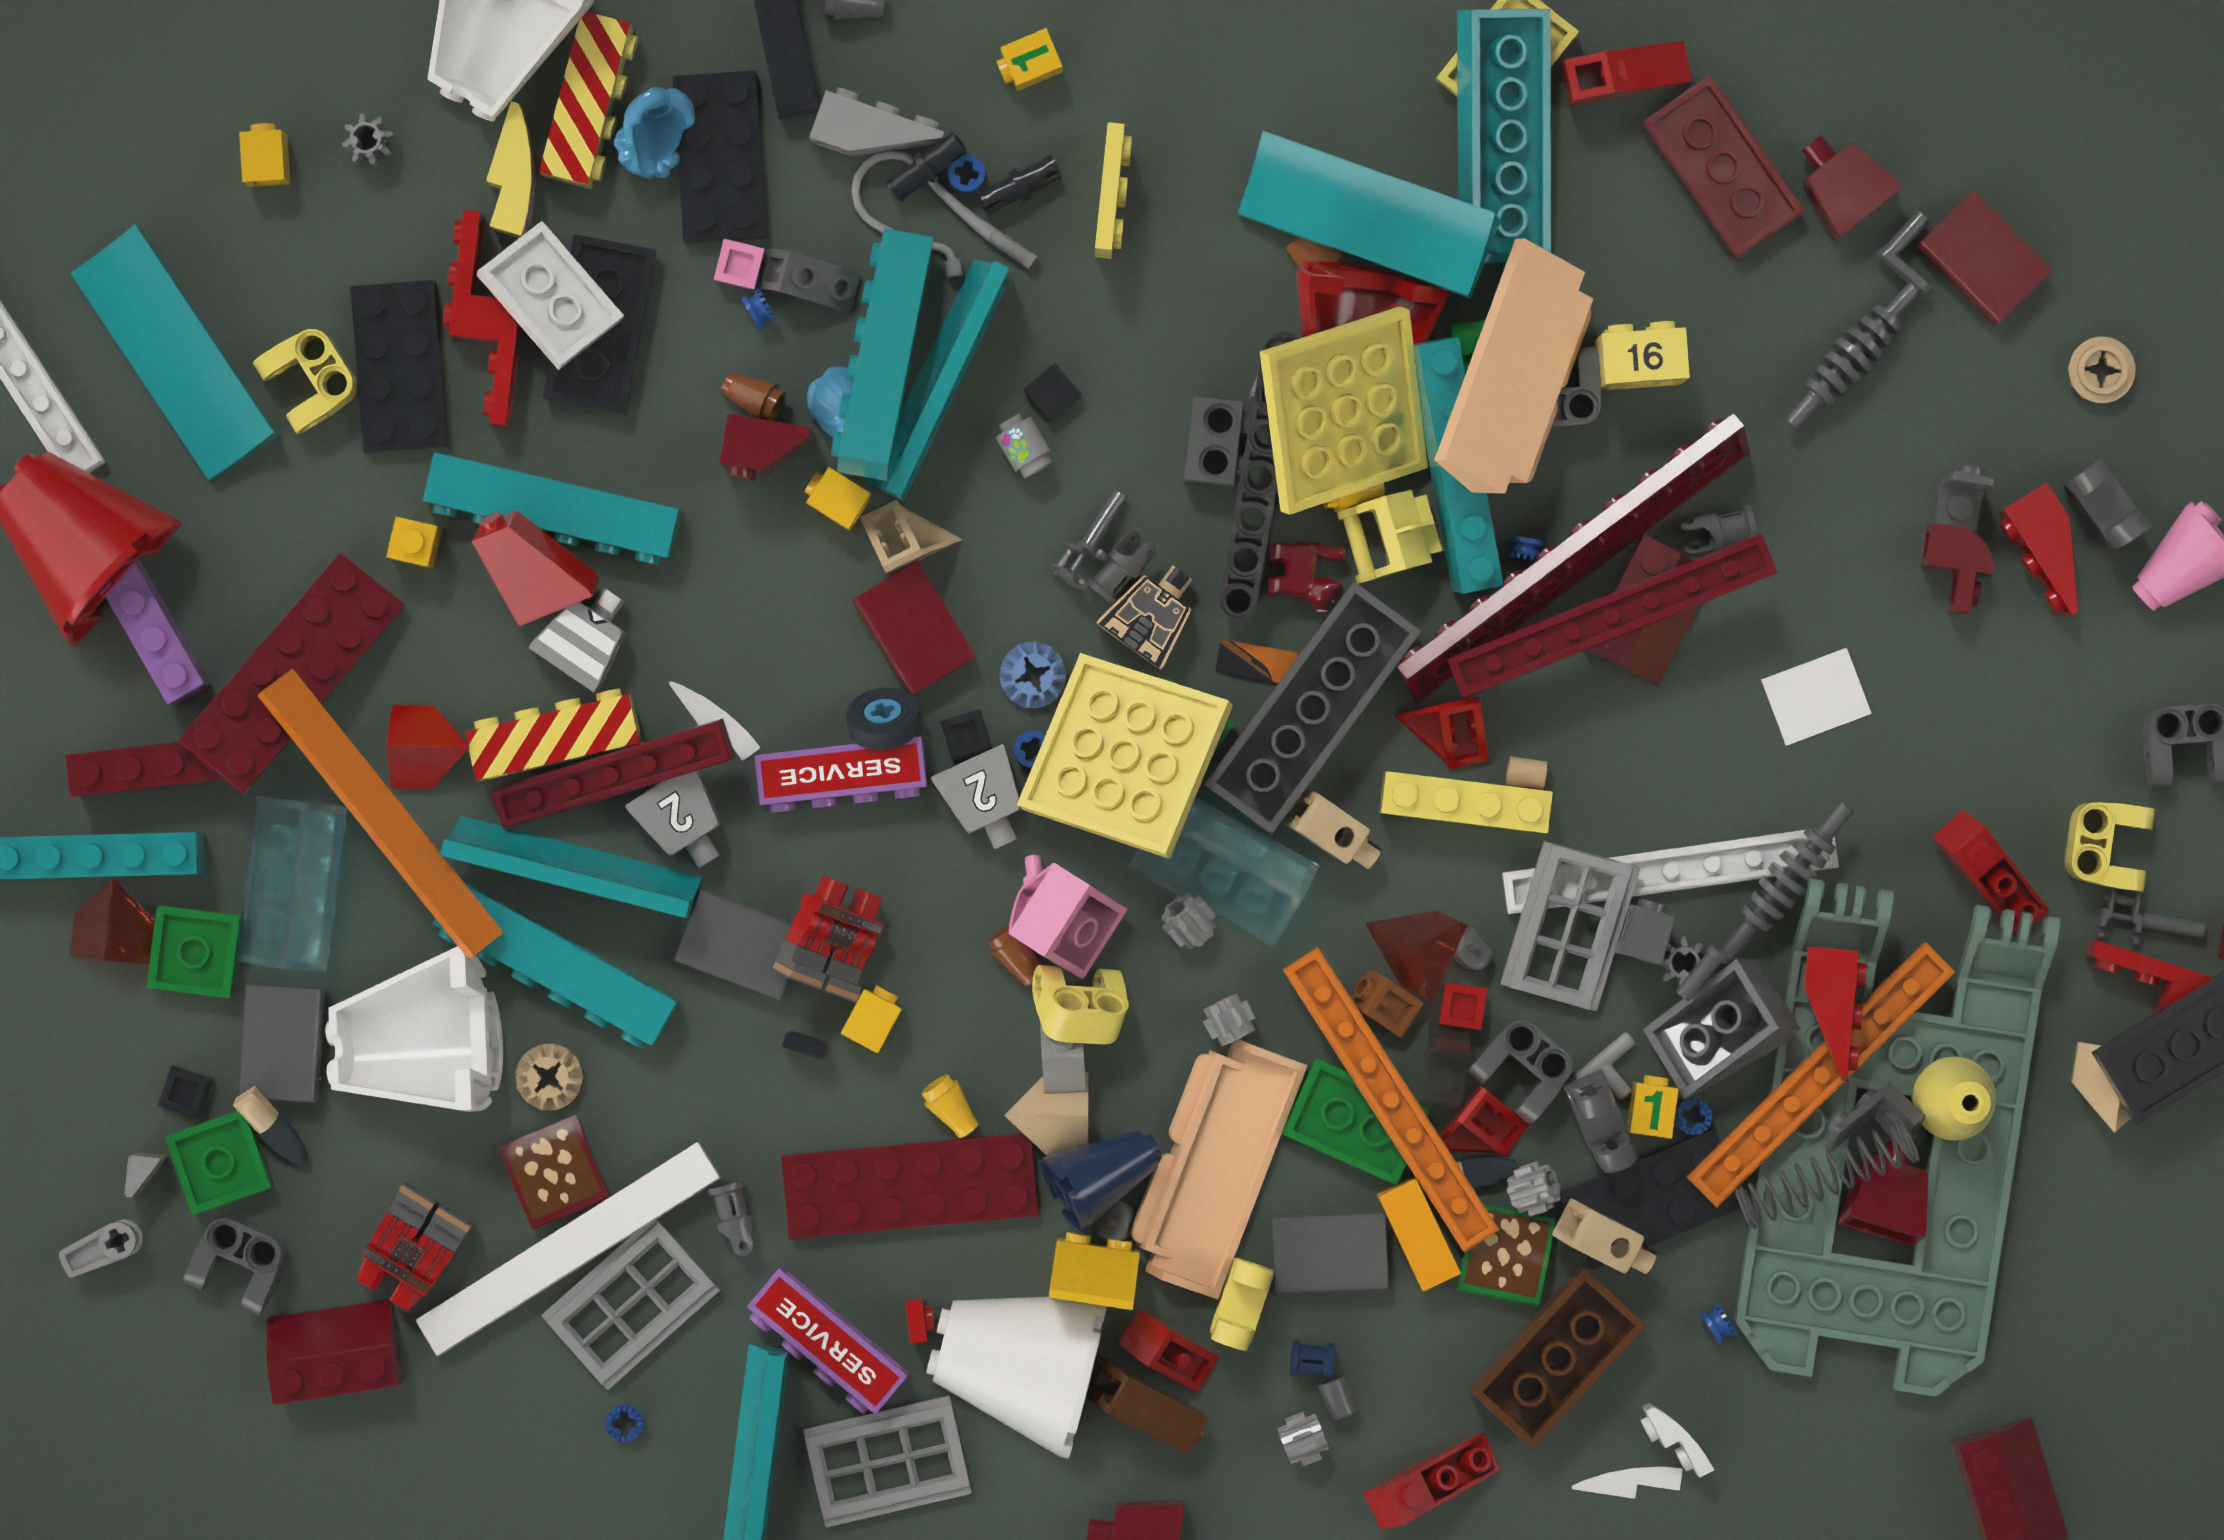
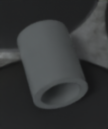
M1345 1375L1334 1377L1317 1385L1331 1421L1347 1417L1358 1411Z

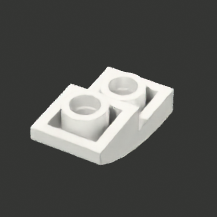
M1650 1403L1642 1406L1647 1417L1640 1421L1651 1442L1659 1439L1660 1443L1667 1448L1679 1441L1681 1446L1674 1450L1684 1470L1687 1472L1693 1469L1699 1478L1714 1471L1699 1445L1673 1418Z

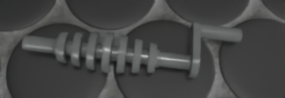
M1916 211L1885 247L1882 246L1876 252L1879 258L1906 283L1905 287L1887 306L1881 307L1876 305L1870 310L1875 320L1863 316L1857 321L1862 331L1855 327H1850L1845 332V336L1850 342L1839 337L1833 343V347L1838 354L1829 350L1823 357L1824 362L1830 369L1821 364L1816 367L1814 374L1819 379V382L1812 378L1807 380L1804 385L1807 395L1784 419L1786 424L1793 430L1797 431L1819 406L1830 407L1835 403L1836 400L1831 392L1838 396H1843L1848 391L1847 386L1842 380L1854 386L1861 380L1856 370L1867 375L1873 369V366L1866 357L1877 362L1882 356V351L1875 343L1887 348L1892 339L1886 331L1897 334L1902 327L1899 323V317L1919 295L1927 299L1933 293L1932 287L1898 258L1902 251L1929 223L1928 218L1920 211Z
M1841 801L1820 828L1814 829L1809 827L1803 833L1810 839L1807 844L1799 838L1791 844L1799 852L1797 856L1787 850L1779 855L1781 860L1788 865L1786 869L1776 862L1771 863L1768 870L1777 878V881L1774 882L1769 877L1762 876L1759 884L1767 893L1764 895L1754 889L1750 898L1757 904L1755 908L1745 904L1741 910L1745 915L1744 921L1725 945L1714 942L1708 947L1705 956L1676 990L1680 996L1690 1001L1720 963L1728 965L1736 958L1740 959L1737 955L1757 931L1762 929L1768 932L1773 927V924L1767 919L1769 916L1777 920L1785 916V912L1778 906L1780 902L1790 909L1798 903L1789 894L1790 890L1801 897L1806 895L1807 887L1799 879L1801 877L1807 881L1810 878L1817 879L1818 875L1810 868V865L1813 863L1818 868L1823 869L1827 861L1820 853L1824 850L1832 855L1836 848L1832 844L1834 841L1832 838L1854 813L1851 807Z

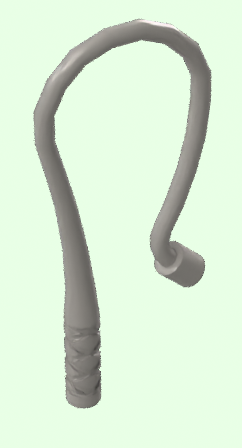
M898 151L876 153L864 161L854 174L851 188L854 208L864 222L883 233L884 228L894 229L868 214L861 201L859 191L861 179L868 169L879 161L895 159L911 164L915 160L908 153ZM937 180L934 183L927 182L936 194L986 241H989L993 246L995 245L996 248L1005 252L1012 259H1016L1018 263L1023 264L1028 270L1033 266L1038 258L1036 254L1030 252L1027 248L1025 249L1023 245L1017 241L1015 242L1013 238L981 219L959 202ZM933 242V251L941 252L947 257V261H944L947 279L963 276L961 259H956L954 252L947 245Z

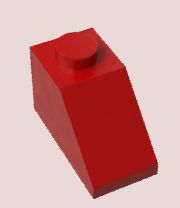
M1139 1309L1118 1342L1119 1346L1148 1367L1198 1392L1219 1359V1356L1142 1309Z

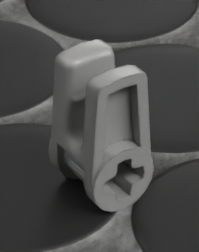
M122 1219L110 1223L59 1252L61 1264L69 1277H75L134 1255L141 1249L144 1243L143 1229L137 1222L130 1219ZM127 1233L129 1240L124 1245L117 1246L114 1243V1238L119 1234Z

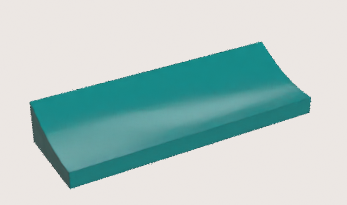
M1550 9L1457 10L1458 200L1495 212L1501 221L1485 263L1507 262L1515 239H1527L1551 253Z
M1266 131L1262 132L1252 172L1237 212L1240 217L1471 299L1501 222L1495 212Z
M134 224L102 251L70 272L208 481H213L280 436L141 227Z
M973 259L901 410L888 480L869 478L868 485L904 502L1011 278L1009 267L997 261L989 263Z
M460 815L450 835L444 839L440 856L684 918H689L692 914L702 880L701 876L513 828L503 829L501 825Z
M748 1345L723 1540H765L789 1361V1352L785 1348Z

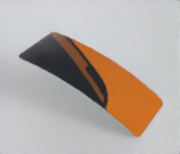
M1221 640L1216 672L1279 683L1297 659L1298 653Z

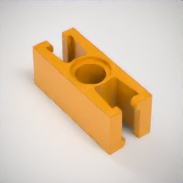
M1414 1176L1376 1194L1423 1292L1461 1274Z

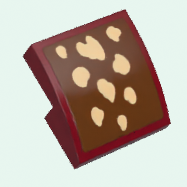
M577 1115L499 1147L519 1201L533 1230L610 1198L598 1162L593 1157L581 1121Z

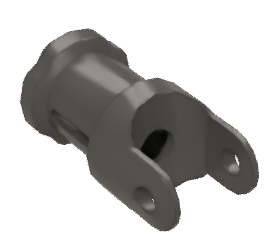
M1750 504L1744 505L1741 511L1719 516L1714 512L1688 518L1680 523V528L1685 531L1701 528L1707 529L1706 535L1702 540L1685 545L1684 552L1689 555L1723 549L1726 543L1749 539L1758 535L1756 521Z
M1135 530L1128 531L1107 554L1109 560L1093 579L1089 578L1087 580L1090 588L1112 606L1117 602L1116 596L1131 578L1136 579L1156 552L1155 545L1149 542L1143 544L1134 555H1130L1140 539L1139 533Z
M744 1180L707 1189L709 1196L714 1197L720 1220L716 1224L717 1230L723 1237L727 1238L730 1251L738 1256H746L753 1249L750 1233L753 1229L754 1219L753 1215L747 1212L742 1188L745 1186ZM742 1242L743 1247L740 1249L739 1244Z

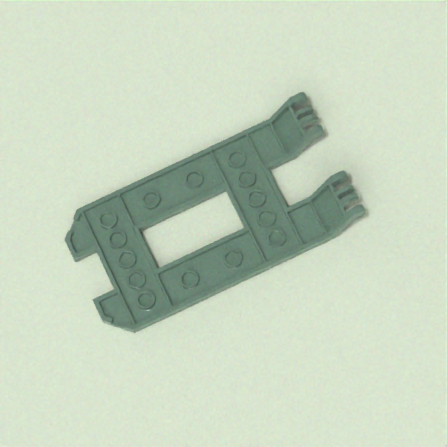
M1809 879L1805 903L1793 941L1784 997L1786 1006L1801 1030L1776 1048L1770 1093L1825 1040L1804 990L1808 947L1859 951V962L1867 963L1865 988L1857 987L1855 1004H1861L1873 990L1876 964L1891 918L1894 899L1893 891L1880 889L1877 892L1875 901L1876 912L1874 919L1870 920L1860 918L1862 906L1866 899L1865 887L1855 885L1849 915L1845 916L1848 884L1838 883L1836 885L1832 913L1819 911L1825 883L1823 880ZM1976 904L1971 929L1957 970L1950 1017L1914 1012L1848 1078V1081H1845L1758 1167L1755 1190L1773 1217L1772 1205L1763 1178L1764 1176L1768 1177L1778 1197L1789 1211L1786 1193L1779 1174L1780 1169L1784 1171L1791 1186L1803 1203L1804 1197L1794 1166L1795 1163L1799 1164L1811 1187L1820 1197L1818 1184L1810 1161L1811 1156L1815 1158L1827 1181L1835 1190L1832 1172L1825 1153L1827 1149L1824 1147L1831 1133L1828 1130V1126L1843 1111L1848 1115L1854 1111L1857 1087L1879 1091L1890 1082L1903 1095L1912 1096L1914 1083L1925 1068L1937 1059L1953 1056L1967 1058L1976 1062L1986 1070L1994 1083L1996 1090L1995 1111L1990 1122L1981 1132L1970 1138L1955 1141L1942 1139L1932 1134L1926 1169L1928 1173L1926 1237L1914 1246L1912 1265L1832 1252L1843 1182L1837 1171L1838 1195L1832 1194L1820 1177L1824 1193L1822 1202L1817 1201L1805 1185L1808 1196L1807 1208L1801 1207L1791 1192L1790 1196L1793 1206L1791 1215L1786 1214L1775 1200L1777 1219L1772 1221L1759 1206L1762 1224L1760 1228L1756 1227L1755 1230L1750 1226L1748 1227L1734 1322L1769 1370L1812 1377L1818 1336L1898 1348L1892 1389L1936 1397L1949 1388L1950 1384L1984 1362L2041 992L2057 947L2060 918L2044 917L2040 945H2027L2033 916L2031 913L2021 912L2015 941L2010 942L2015 913L2014 910L2005 909L2001 914V929L1998 940L1985 938L1987 926L1991 918V909H1989V906ZM1966 1096L1964 1097V1099H1963V1101H1962V1105L1965 1104ZM1848 1138L1846 1141L1843 1142V1143L1847 1146V1148H1848L1849 1138ZM1839 1145L1831 1154L1844 1175L1846 1161L1841 1145Z

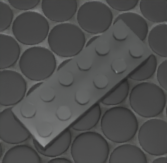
M1353 582L1207 779L1204 786L1269 834H1273L1416 640L1421 630L1356 582Z

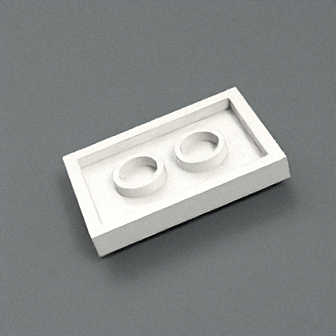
M543 221L534 226L477 272L479 279L558 370L622 321L624 317Z

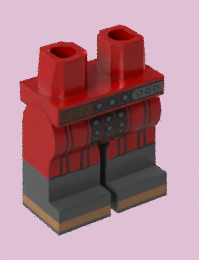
M824 875L814 895L804 892L800 901L802 906L795 915L772 970L794 981L857 1003L862 987L857 985L866 960L875 947L876 935L880 936L884 926L883 923L875 920L882 898L857 888L849 908L843 907L841 904L849 885Z
M406 1182L402 1183L392 1205L362 1253L361 1257L365 1260L360 1267L356 1280L376 1291L386 1274L392 1275L400 1280V1283L389 1300L402 1309L409 1311L423 1295L430 1294L475 1224L447 1206L440 1205L421 1238H417L439 1201Z

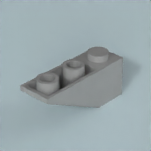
M838 87L836 93L825 91L809 136L811 143L851 157L938 144L945 138V133L938 130L940 123L932 119L916 115L913 121L899 116L900 109L879 101H877L875 107L859 102L861 95Z

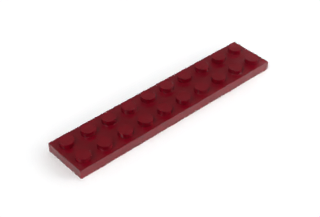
M1734 413L1725 420L1720 418L1711 423L1705 429L1704 436L1694 444H1685L1679 447L1671 455L1670 462L1658 471L1652 469L1646 472L1637 481V487L1625 496L1619 494L1610 499L1603 507V512L1593 520L1586 519L1577 524L1571 530L1570 537L1560 545H1551L1545 548L1537 556V562L1524 572L1523 570H1518L1508 576L1502 584L1503 587L1491 597L1485 595L1476 600L1469 608L1467 615L1457 622L1452 620L1443 625L1437 631L1436 638L1426 646H1417L1411 649L1403 657V663L1398 666V669L1408 690L1417 702L1420 703L1454 677L1447 661L1448 658L1513 633L1748 456L1750 449L1745 428Z

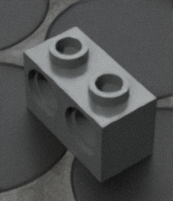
M1193 396L1183 482L1233 488L1234 479H1240L1244 454L1238 453L1239 437L1248 436L1250 413L1242 412V401ZM1215 411L1226 412L1231 417L1232 426L1224 433L1214 432L1208 425L1210 414ZM1211 452L1221 453L1227 461L1225 471L1216 475L1207 472L1203 466V459L1207 454Z
M1639 899L1637 905L1629 904L1615 953L1651 964L1662 965L1675 921L1674 916L1666 914L1668 906L1645 899Z

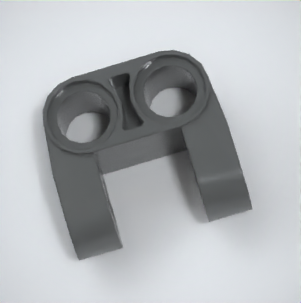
M1596 346L1579 349L1575 360L1577 387L1561 388L1557 399V413L1550 431L1585 428L1597 418L1601 407V377L1599 354ZM1574 398L1587 400L1591 407L1590 416L1583 419L1573 416L1569 409L1570 401Z
M2101 457L2068 480L2063 487L2067 496L2099 540L2109 549L2120 548L2141 535L2152 524L2141 509L2135 507L2114 478V472L2103 457Z
M2211 703L2170 706L2154 709L2147 714L2143 724V755L2145 777L2149 788L2172 785L2173 763L2171 744L2205 742L2210 782H2224L2223 707ZM2205 711L2212 713L2216 719V728L2211 734L2202 732L2198 724L2199 717ZM2163 714L2170 716L2175 724V730L2168 738L2162 736L2157 730V721Z
M1515 1019L1504 1025L1484 1046L1468 1066L1466 1073L1483 1085L1510 1054L1539 1078L1514 1110L1518 1116L1531 1125L1563 1087L1572 1073L1573 1062L1570 1055L1534 1024L1526 1020ZM1516 1027H1526L1531 1034L1529 1046L1522 1050L1513 1049L1509 1042L1511 1031ZM1557 1053L1563 1060V1069L1557 1076H1546L1541 1068L1542 1061L1548 1054Z
M1600 1069L1563 1085L1564 1093L1590 1155L1595 1157L1602 1171L1605 1173L1619 1172L1634 1164L1637 1160V1155L1603 1071Z
M232 1215L219 1218L206 1229L188 1265L183 1283L203 1291L221 1256L255 1271L244 1294L240 1308L261 1316L275 1289L286 1259V1243L276 1233ZM223 1224L230 1225L236 1231L237 1239L232 1247L224 1246L218 1240V1229ZM260 1241L270 1243L275 1249V1257L272 1263H263L257 1258L256 1246Z

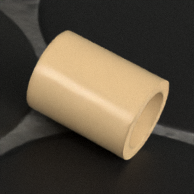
M1510 756L1506 773V785L1543 790L1547 774V761Z

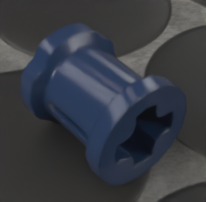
M1293 1339L1289 1376L1296 1377L1298 1373L1323 1375L1325 1380H1331L1335 1343L1328 1342L1326 1346L1301 1344L1299 1339Z

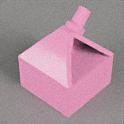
M1041 856L1025 857L1027 876L1023 878L1024 885L1019 890L1014 902L1008 934L1060 967L1084 979L1128 909L1053 862L1043 870Z

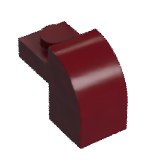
M1938 523L1926 525L1921 567L1953 571L1947 613L1969 614L1971 606L1977 607L1980 599L1981 582H1975L1976 575L1989 576L1993 574L1991 552L1986 543L1977 534L1968 529Z

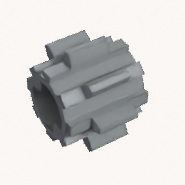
M362 113L359 115V124L353 127L352 125L345 124L344 127L350 133V138L341 144L344 149L354 150L352 157L354 163L358 164L362 160L364 161L365 158H368L371 165L377 167V157L382 154L392 156L391 151L386 146L387 142L395 138V134L391 131L383 130L385 120L379 116L370 123ZM367 131H374L373 137L377 140L376 145L369 150H362L364 144L360 141L361 135Z
M1186 893L1185 896L1179 895L1175 897V900L1164 908L1165 913L1162 915V919L1165 924L1162 928L1179 947L1185 944L1188 949H1193L1195 946L1200 947L1204 945V942L1213 936V930L1217 927L1216 922L1213 920L1216 914L1199 895L1193 898L1191 894Z
M1680 936L1677 947L1668 944L1666 948L1667 954L1662 962L1667 971L1664 972L1662 980L1668 981L1675 976L1677 977L1678 986H1680L1701 961L1698 953L1703 945L1697 943L1689 948L1685 936ZM1676 953L1681 955L1689 953L1691 955L1692 967L1688 972L1682 969L1677 971L1673 969L1672 959Z
M1237 993L1203 1009L1208 1018L1203 1023L1211 1039L1218 1038L1221 1046L1230 1044L1255 1030L1251 1020L1256 1017L1248 1001L1241 1002Z
M1536 1161L1520 1166L1519 1169L1513 1171L1514 1175L1507 1179V1193L1510 1196L1512 1206L1516 1207L1519 1213L1528 1211L1530 1217L1554 1208V1203L1561 1198V1186L1556 1177V1172L1550 1169V1165L1540 1167L1539 1162Z
M1304 1412L1285 1418L1287 1425L1277 1429L1290 1463L1294 1464L1301 1461L1302 1465L1306 1466L1321 1460L1320 1453L1329 1450L1316 1414L1305 1417Z

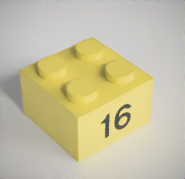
M1675 321L1650 323V327H1646L1645 330L1633 331V324L1608 326V330H1604V333L1594 341V346L1597 347L1599 354L1601 391L1682 385L1690 378L1686 327L1675 328Z

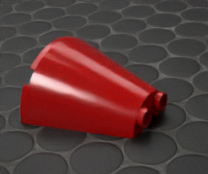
M1304 261L1303 265L1298 264L1296 273L1302 338L1400 306L1410 311L1413 344L1427 342L1445 305L1449 291L1408 276L1404 278L1397 274L1387 273L1388 270L1335 261Z
M51 452L44 453L37 458L32 453H29L15 465L13 471L16 475L7 485H0V525L61 635L70 645L77 646L103 616L96 609L101 601L140 556L156 555L182 523L177 518Z

